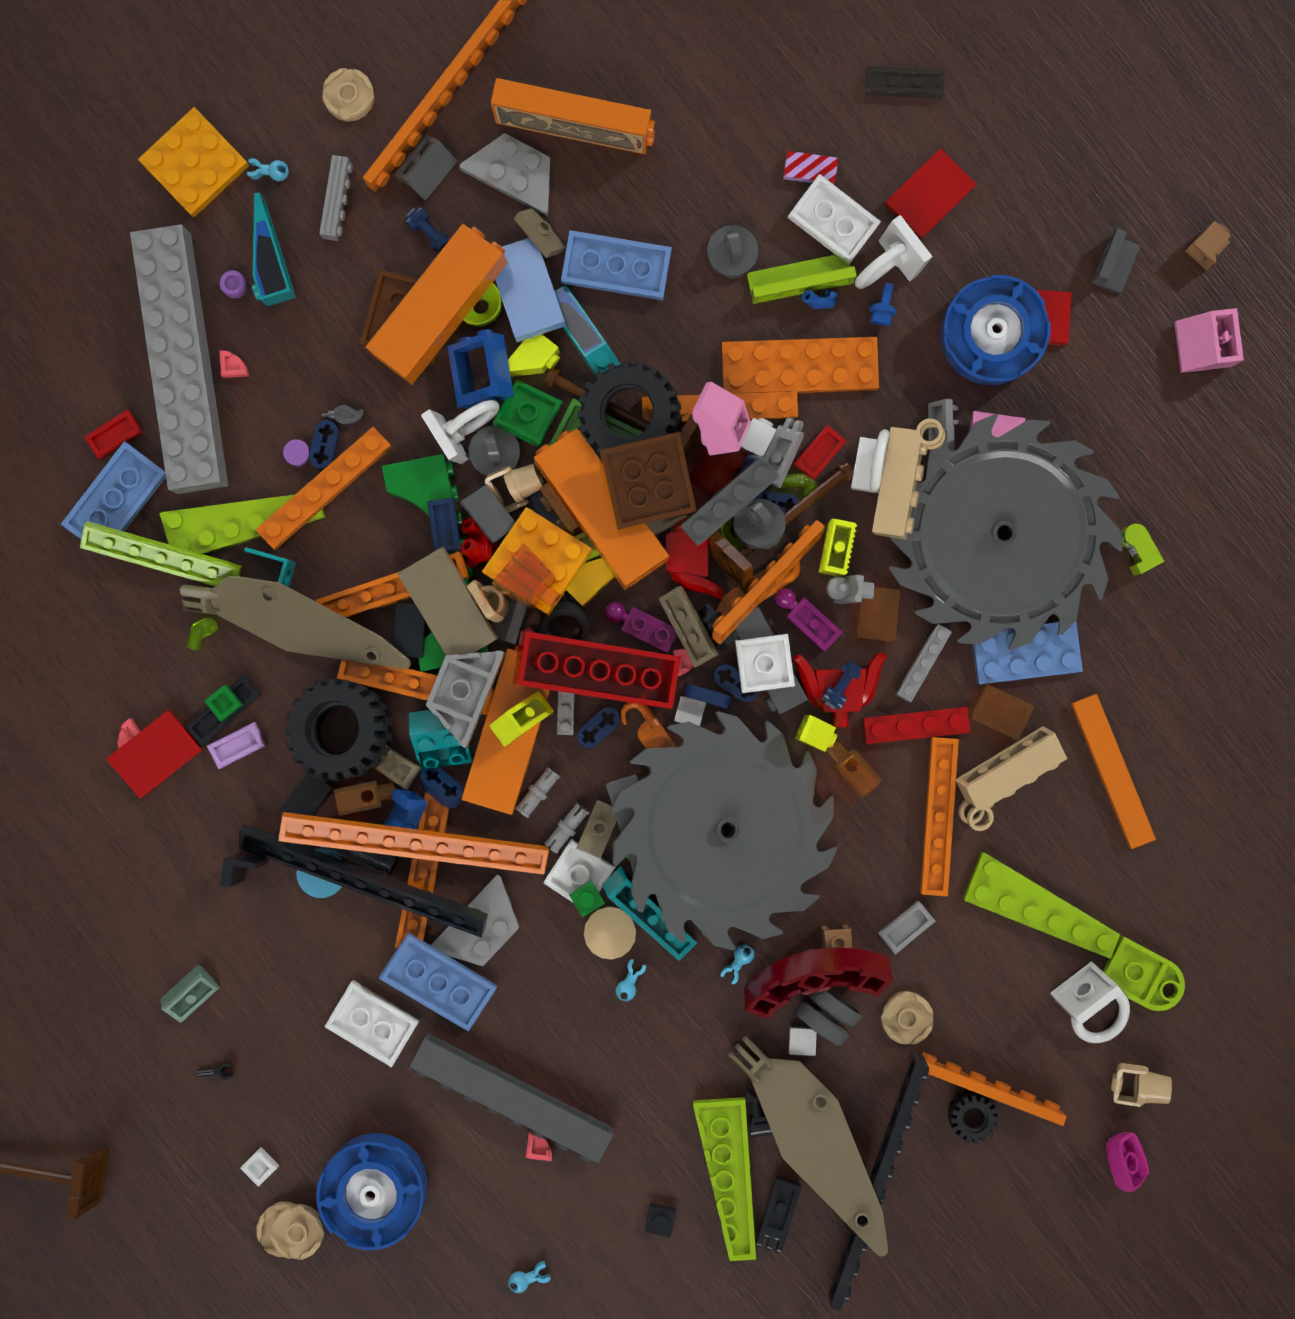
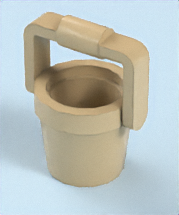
M534 463L512 470L510 466H506L487 475L485 479L486 486L508 513L528 504L527 497L545 487L542 474ZM503 474L507 488L516 503L505 507L497 487L491 481Z
M476 580L467 585L468 590L487 620L498 623L508 615L510 602L500 589L493 586H483L482 583Z
M1120 1063L1117 1065L1116 1073L1112 1077L1111 1090L1113 1091V1100L1117 1104L1138 1107L1143 1106L1145 1103L1169 1104L1172 1093L1171 1077L1149 1072L1146 1066ZM1123 1072L1135 1074L1134 1097L1119 1095L1122 1090Z

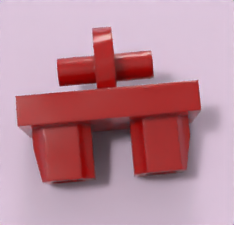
M472 517L462 522V531L467 534V540H464L461 544V553L467 556L466 565L474 568L480 562L489 561L499 545L497 542L492 544Z

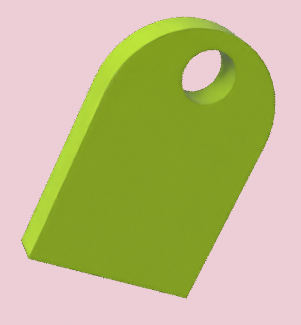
M1122 935L1116 944L1111 959H1108L1103 969V972L1119 986L1127 998L1150 1010L1164 1011L1174 1007L1181 1000L1185 990L1184 976L1173 962ZM1167 983H1172L1175 988L1174 993L1169 997H1165L1163 995V987Z

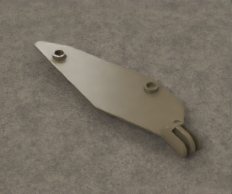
M230 575L213 588L186 584L180 587L183 610L216 614L285 651L400 669H408L411 665L410 660L383 637L279 582Z
M745 1035L742 1040L760 1059L757 1061L739 1043L735 1048L752 1067L749 1069L732 1051L727 1055L751 1078L782 1158L878 1256H885L888 1253L883 1211L838 1099L800 1061L768 1058ZM859 1216L867 1217L865 1224L857 1222Z

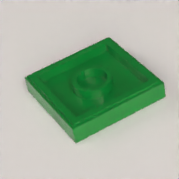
M516 379L512 386L514 397L505 399L493 421V426L540 448L563 401Z

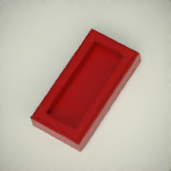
M127 409L84 438L96 457L102 460L118 450L124 441L129 443L143 434L144 431L133 413Z
M827 424L793 465L813 482L847 441Z

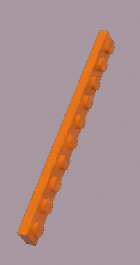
M528 0L498 1L363 176L367 187L376 192L379 187L382 188L387 184L390 178L389 174L395 167H399L403 163L406 156L405 153L410 147L417 145L422 131L426 126L429 127L434 123L439 109L450 102L456 87L464 84L469 70L473 65L477 66L481 62L486 48L489 45L492 46L497 41L503 26L511 23L517 8L520 5H524Z
M286 812L282 814L279 841L536 874L545 873L549 853L548 847Z

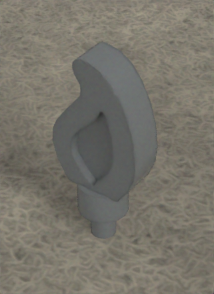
M341 405L334 410L328 411V413H322V419L328 418L329 421H336L342 425H351L360 421L364 417L365 412L363 409L355 411L347 405Z

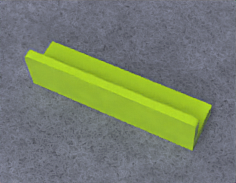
M837 255L763 269L747 274L753 304L800 295L807 290L815 292L853 284L857 277L855 266L851 267L850 264L848 265Z

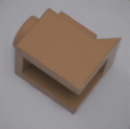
M1214 221L1195 239L1185 252L1207 270L1216 263V256L1230 243L1228 241L1231 236L1230 232L1224 225Z
M847 924L842 925V929L829 930L827 926H821L822 948H852L851 928Z

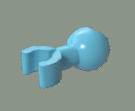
M253 158L248 160L252 166L260 168L254 172H247L251 179L257 180L263 175H269L273 180L284 181L288 177L289 169L283 161L276 160L270 163V165H265Z
M741 944L737 946L734 950L735 959L731 965H726L721 970V977H724L725 973L734 970L733 985L738 981L741 967L749 964L754 958V951L750 945Z
M629 960L627 964L629 972L626 979L618 983L615 990L617 997L621 1001H630L635 997L636 987L634 984L638 975L644 973L646 965H642L641 969L633 975L632 964L634 960ZM626 992L627 998L621 999V993Z
M545 1261L537 1263L534 1270L528 1273L514 1272L508 1280L511 1291L523 1293L530 1283L535 1281L547 1283L550 1281V1274L544 1276L538 1274L541 1269L546 1267Z

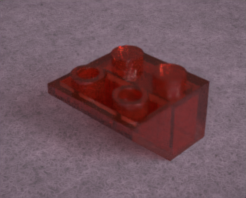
M705 446L689 474L691 485L712 497L739 474L742 462L748 455L741 449L736 452L709 455Z

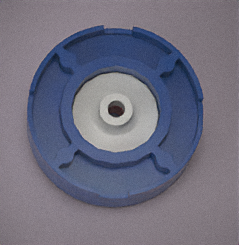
M991 275L990 277L969 283L950 302L941 321L940 343L946 360L959 375L977 384L1001 385L1019 378L1037 364L1049 342L1051 323L1048 320L1044 307V300L1029 284L1011 276Z
M381 1133L355 1137L335 1152L320 1176L316 1199L321 1220L331 1234L334 1232L341 1239L347 1242L346 1245L361 1250H379L392 1246L408 1234L423 1210L428 1193L427 1174L418 1154L401 1139Z

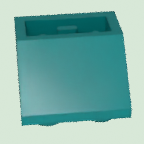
M430 710L409 713V736L421 771L424 768H441L472 762L470 743L467 748L462 747L459 741Z

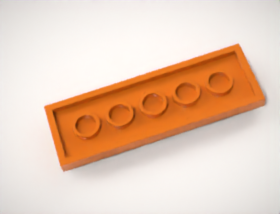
M877 337L722 342L723 389L732 394L878 390Z

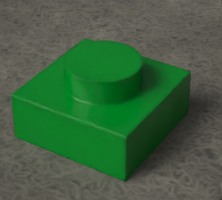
M223 685L204 701L220 722L226 720L243 706L242 702L228 685Z
M592 880L569 894L582 918L605 904L604 899Z

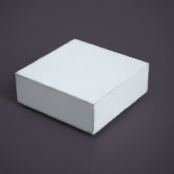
M681 696L674 721L680 723L691 722L700 726L706 703Z
M790 1026L789 1054L816 1056L817 1033L810 1027Z
M260 1147L240 1169L259 1187L279 1165Z

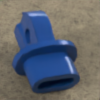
M885 283L880 303L870 306L869 311L872 312L871 323L882 326L891 325L892 316H895L897 313L896 309L889 305L893 284Z

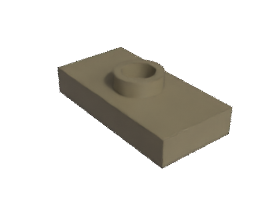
M534 208L518 212L514 217L517 224L546 258L560 254L566 246L552 231L551 226L541 218Z
M385 745V747L389 748L386 756H380L381 764L374 769L407 790L421 767L388 745Z
M599 800L596 801L576 849L601 859L617 821L615 813L610 812L611 805Z

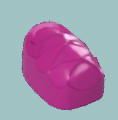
M1122 1132L1111 1136L1107 1140V1162L1113 1175L1115 1186L1124 1192L1136 1191L1150 1174L1147 1159L1138 1137L1132 1132Z

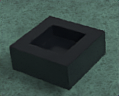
M650 1203L645 1232L671 1238L676 1208Z

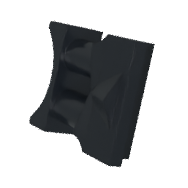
M708 603L698 613L706 630L713 636L714 628L712 626L719 617ZM732 632L721 645L717 642L714 645L719 652H722L738 638Z
M745 1090L746 1102H750L752 1119L749 1123L751 1138L773 1135L766 1116L762 1115L758 1096Z

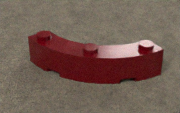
M838 947L807 950L791 955L766 967L744 987L745 1011L769 1019L777 1010L789 1003L791 997L800 993L808 995L829 991L832 986H847V990L879 997L893 981L890 959L888 956L873 951Z

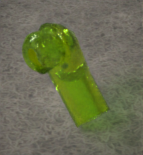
M787 474L782 486L801 487L804 489V496H806L818 487V483L805 474Z
M204 618L194 623L191 627L186 648L199 651L202 638L217 631L218 624L215 619Z

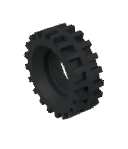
M629 360L622 361L623 364L615 366L614 363L607 365L609 369L603 373L598 370L595 373L596 378L592 383L587 381L584 386L587 389L584 396L580 395L579 397L581 411H577V417L581 421V426L579 427L587 439L586 442L597 453L601 455L600 449L677 432L678 425L682 424V418L680 417L681 403L677 398L675 389L656 368H650L643 362L638 361L637 364H633ZM625 389H636L645 393L653 406V417L649 426L641 434L634 437H622L614 434L606 422V408L609 400L616 393Z

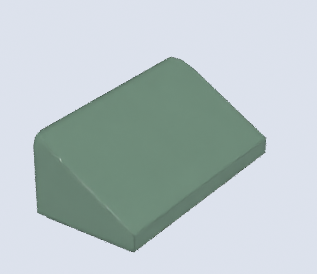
M198 964L161 998V1009L182 1023L220 987L206 970Z

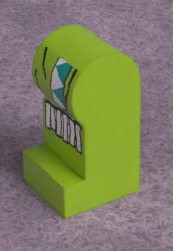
M1132 524L1120 531L1122 546L1128 549L1135 564L1129 567L1134 576L1142 574L1164 562L1144 526Z

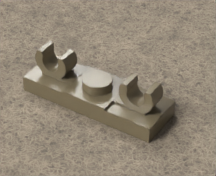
M679 586L658 598L694 667H698L719 655L683 586Z

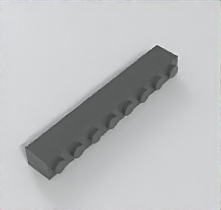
M429 1033L423 1039L410 1065V1068L414 1069L416 1075L425 1079L430 1077L438 1081L437 1084L441 1088L448 1091L453 1089L461 1093L463 1099L472 1103L477 1101L485 1105L484 1108L488 1112L495 1115L500 1113L508 1117V1121L518 1127L524 1125L532 1129L531 1132L535 1136L542 1139L547 1137L555 1141L554 1144L562 1150L568 1151L571 1149L579 1153L578 1156L588 1163L594 1161L599 1164L613 1136V1127Z

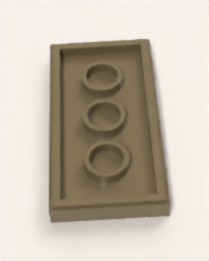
M444 546L397 573L446 655L474 653L498 639Z

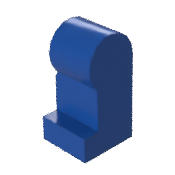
M394 789L391 799L395 803L383 825L416 829L427 801L414 791Z

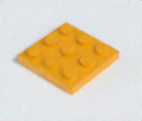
M195 107L138 159L193 218L250 166Z
M526 507L482 573L549 616L593 550Z

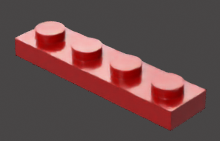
M968 707L862 718L865 744L970 733Z

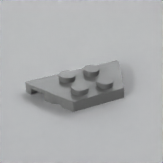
M504 133L460 164V170L520 203L534 208L546 217L548 216L551 160L545 154Z
M503 651L446 655L429 695L426 706L439 718L444 727L452 733L464 748H467L504 659L506 653Z
M499 873L468 905V907L479 909L488 914L486 929L482 938L448 926L431 946L448 956L484 966L518 930L520 925L512 909V903L504 887L502 876Z

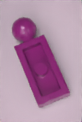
M782 588L776 593V604L781 608H789L791 610L786 618L823 652L843 633L805 597L798 603L795 593L789 588Z
M612 602L605 608L604 614L608 621L612 623L621 621L624 623L621 631L668 653L677 635L673 626L633 606L629 614L617 602Z

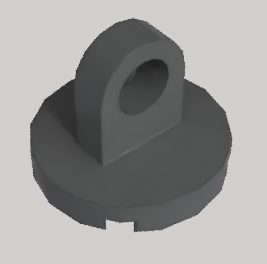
M737 225L724 226L717 230L710 238L707 247L708 262L712 269L727 278H739L749 273L756 264L759 253L758 243L753 234L746 228Z
M487 426L479 430L473 436L469 445V458L474 468L485 476L506 466H510L514 470L521 457L520 445L516 437L495 426Z
M752 500L735 514L733 520L734 534L738 541L749 549H769L778 544L784 536L786 527L784 513L778 505L769 500Z

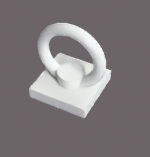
M901 215L892 220L878 241L886 252L875 259L859 274L855 280V286L863 289L871 285L894 266L899 267L910 282L919 275L933 257Z
M495 400L481 402L448 422L443 415L430 409L421 416L448 460L463 464L470 458L460 442L465 439L464 436L489 422L498 413L499 403Z
M881 430L877 439L860 437L851 484L852 490L879 494L890 435L888 430Z
M1092 961L1050 993L1055 1001L1071 1016V1024L1077 1036L1089 1043H1103L1113 1039L1124 1029L1129 1019L1130 1004L1128 998L1119 986ZM1116 999L1119 1005V1014L1115 1022L1108 1029L1094 1033L1084 1028L1083 1023Z

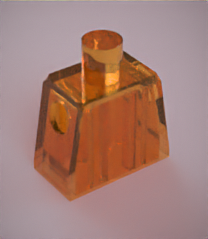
M524 543L492 582L497 591L530 608H534L540 600L553 607L561 594L551 588L556 580L554 574Z
M839 741L827 751L837 762L834 765V770L860 801L881 784V778L855 749L848 752ZM853 763L857 770L849 772L845 766Z
M377 780L334 789L339 816L382 807L381 801L391 799L395 789L393 782L378 785ZM372 791L373 799L364 801L361 797L362 792Z

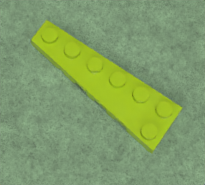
M294 495L160 513V517L169 545L205 555L261 538L255 529ZM323 509L307 523L325 518Z
M980 853L963 896L964 901L1111 959L1120 937L1119 933L988 854Z
M745 1097L693 1101V1107L729 1260H756Z

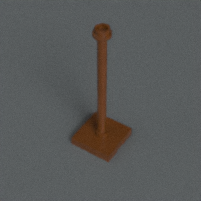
M551 368L545 378V383L549 387L554 388L557 385L578 397L580 395L584 396L587 390L562 377L559 369L554 370ZM609 401L606 408L607 412L642 430L649 426V421ZM691 414L680 433L686 462L701 436L699 425L695 423Z
M846 462L836 465V472L784 513L786 525L840 481H849L854 474L852 467ZM717 530L709 537L712 561L747 594V589L753 582L752 564L746 557L755 550L749 549L746 546L736 550Z
M98 1148L74 1162L72 1174L1 1161L0 1173L70 1185L66 1217L76 1219L102 1201L109 1150Z

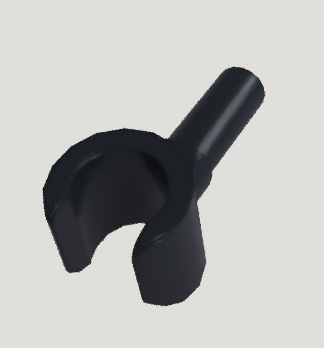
M225 1061L220 1067L198 1070L197 1076L218 1075L221 1079L228 1080L234 1073L225 1074L222 1068L231 1067L233 1064L230 1061Z

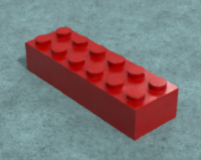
M521 631L512 683L527 687L673 709L681 657Z

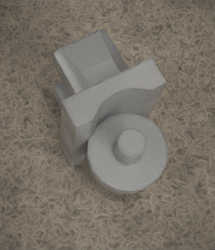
M862 575L834 577L827 584V593L834 599V603L862 602V598L873 599L874 583L863 582L864 576Z

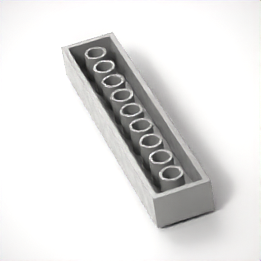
M182 224L130 232L168 490L176 494L227 487L229 485L191 233Z

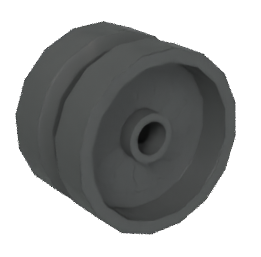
M831 989L829 991L809 994V997L819 1006L802 1000L795 1009V1014L820 1036L843 1047L850 1035L848 1030L839 1021L849 1027H856L863 1018L862 1013Z

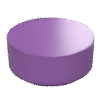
M231 270L222 275L220 288L228 297L239 298L246 293L248 283L240 272Z
M291 440L285 445L283 455L288 463L300 467L309 462L310 448L305 442Z

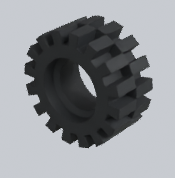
M965 1091L963 1096L958 1094L955 1096L957 1100L955 1102L952 1100L950 1103L952 1108L948 1109L950 1116L948 1121L952 1129L965 1142L970 1143V1141H973L974 1144H979V1140H982L983 1143L988 1141L986 1137L989 1135L992 1138L994 1136L993 1129H998L996 1121H999V1116L996 1113L998 1112L996 1107L986 1096L972 1091V1093ZM970 1108H978L983 1114L981 1123L974 1127L964 1123V1114Z

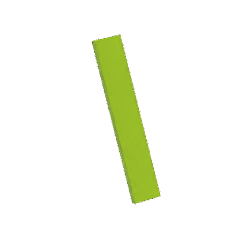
M89 521L84 523L80 544L82 549L212 586H216L230 575L240 577L242 565Z

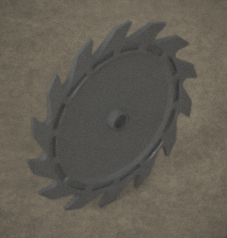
M997 414L975 422L956 451L948 449L947 430H944L945 441L942 446L929 450L925 479L923 482H917L916 491L919 492L917 507H912L911 518H914L912 534L908 533L907 540L889 537L911 560V566L908 569L890 566L889 570L901 586L933 598V605L916 610V615L932 624L968 621L970 623V629L957 640L958 643L981 644L1011 627L1015 631L1008 648L1011 651L1031 643L1052 614L1057 615L1058 634L1063 635L1077 620L1083 585L1090 584L1098 600H1102L1109 579L1099 546L1105 541L1118 551L1123 549L1120 529L1098 507L1097 499L1101 496L1119 499L1120 496L1108 479L1075 467L1074 462L1076 458L1094 453L1090 448L1075 440L1045 444L1038 442L1037 435L1050 424V421L1027 420L1002 436L994 437L991 431L998 417ZM1004 525L1009 529V536L1005 540H1000L997 536V530L1000 526Z
M717 711L715 714L723 726V732L720 735L691 722L669 725L667 729L678 735L682 740L679 747L646 748L630 760V764L647 766L649 768V775L620 791L610 810L611 813L630 808L633 813L631 819L613 843V865L617 866L628 854L635 856L630 893L638 911L643 912L648 896L655 894L666 930L679 941L685 942L684 923L687 920H691L713 946L735 950L736 948L727 934L730 927H736L761 939L782 935L783 931L769 922V917L772 913L804 911L820 898L819 895L802 893L801 885L829 868L837 851V847L821 852L816 848L817 842L834 817V796L830 795L819 807L813 804L817 768L810 752L805 751L800 766L798 768L793 767L783 733L768 720L764 722L765 740L759 742L737 716ZM724 823H727L730 828L727 837L721 834V826Z

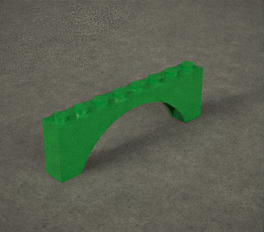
M444 454L382 466L387 492L392 496L413 503L428 516L427 501L454 498L455 502L459 501L457 486H452L451 476L455 475L453 463L450 460L447 461ZM456 508L460 543L462 544L464 540H467V537H462L460 527H462V522L464 521L461 511L457 512ZM461 551L449 552V555L457 552L461 553ZM462 554L469 576L464 581L468 585L471 583L470 578L474 577L473 568L466 565V555ZM432 632L425 638L423 658H418L421 672L439 670L446 656ZM488 645L484 646L483 648L477 650L474 653L489 652Z

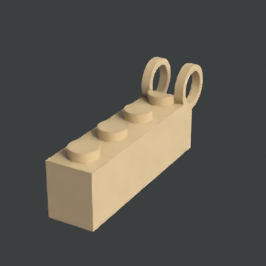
M925 419L919 423L916 430L891 427L872 529L875 535L907 540L908 533L912 534L914 528V518H911L912 507L916 508L919 500V492L916 491L917 481H922L924 465H920L922 455H926L927 450L941 447L945 441V431L939 421ZM928 428L939 430L938 437L933 441L923 439V433Z
M1042 726L955 779L965 799L958 809L960 819L976 831L988 829L994 819L990 808L996 802L1012 796L1017 789L1025 784L1033 783L1043 773L1056 769L1061 762L1067 759L1056 734ZM969 804L973 805L974 807L969 810L967 818H965V808ZM986 810L988 814L986 822L979 826L974 825L983 818Z

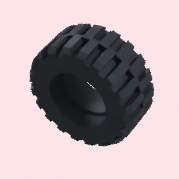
M329 679L328 682L319 681L315 683L314 689L307 687L302 691L304 697L302 699H295L292 704L295 709L293 713L288 712L286 718L290 720V726L285 727V735L290 736V741H287L286 744L288 750L295 752L292 756L297 764H302V769L307 773L315 774V777L335 781L356 780L357 776L364 777L369 774L371 767L377 768L381 764L380 756H386L389 748L385 747L387 740L392 741L393 733L388 732V727L393 726L392 719L386 716L389 710L386 704L380 702L381 697L375 692L370 691L368 687L348 680ZM338 706H347L357 716L359 723L358 737L354 745L347 752L341 755H333L327 752L321 742V724L325 716L332 709Z

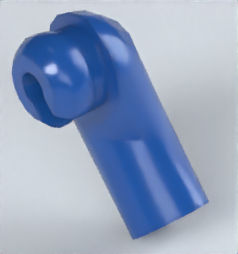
M807 290L802 294L803 302L813 309L833 308L838 297L836 292H830L829 290L824 292V297L816 295L811 290Z

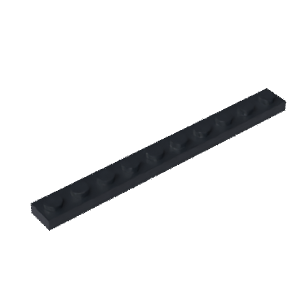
M244 824L239 831V849L482 938L485 932L488 914L479 909L462 905L452 899L443 898L430 891L413 887L403 881L394 880L381 873L364 869L354 863L345 862L332 855L315 851L307 846L279 841V837L266 833L259 828H253Z
M913 1052L869 1178L880 1205L883 1204L886 1189L884 1187L886 1181L891 1180L894 1173L893 1161L895 1155L899 1156L903 1147L902 1135L904 1130L908 1131L911 1125L912 1116L910 1113L912 1107H916L920 1099L919 1087L921 1081L925 1082L929 1073V1066H927L924 1055ZM863 1215L857 1219L859 1224H865L867 1221V1217ZM852 1229L828 1294L830 1308L841 1311L843 1303L849 1301L851 1280L857 1277L860 1269V1262H858L861 1253L865 1254L868 1247Z

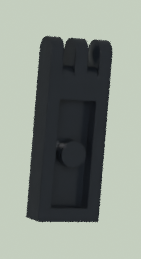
M775 1176L756 1238V1247L761 1248L763 1240L766 1238V1250L771 1251L773 1243L776 1241L775 1252L782 1253L802 1187L801 1183Z

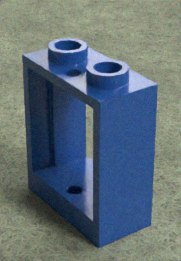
M481 330L477 332V336L462 337L457 339V343L447 346L458 408L469 409L487 400L498 402L514 397L504 335L493 333L492 330ZM484 346L491 386L474 391L468 351Z

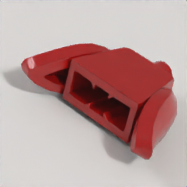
M685 517L672 526L670 533L666 534V545H662L669 555V559L666 562V571L670 573L672 580L677 585L683 586V588L711 595L722 601L725 592L718 584L709 580V538L699 546L695 545L679 526L688 518Z
M881 652L876 653L867 664L866 669L862 668L860 671L861 676L859 679L853 678L843 693L847 700L840 710L832 709L824 704L825 701L821 700V696L828 686L832 688L836 686L844 672L841 669H812L809 662L800 654L791 657L797 668L802 688L808 701L814 707L820 708L822 712H833L834 727H849V712L861 711V707L868 705L873 699L883 664L888 655Z

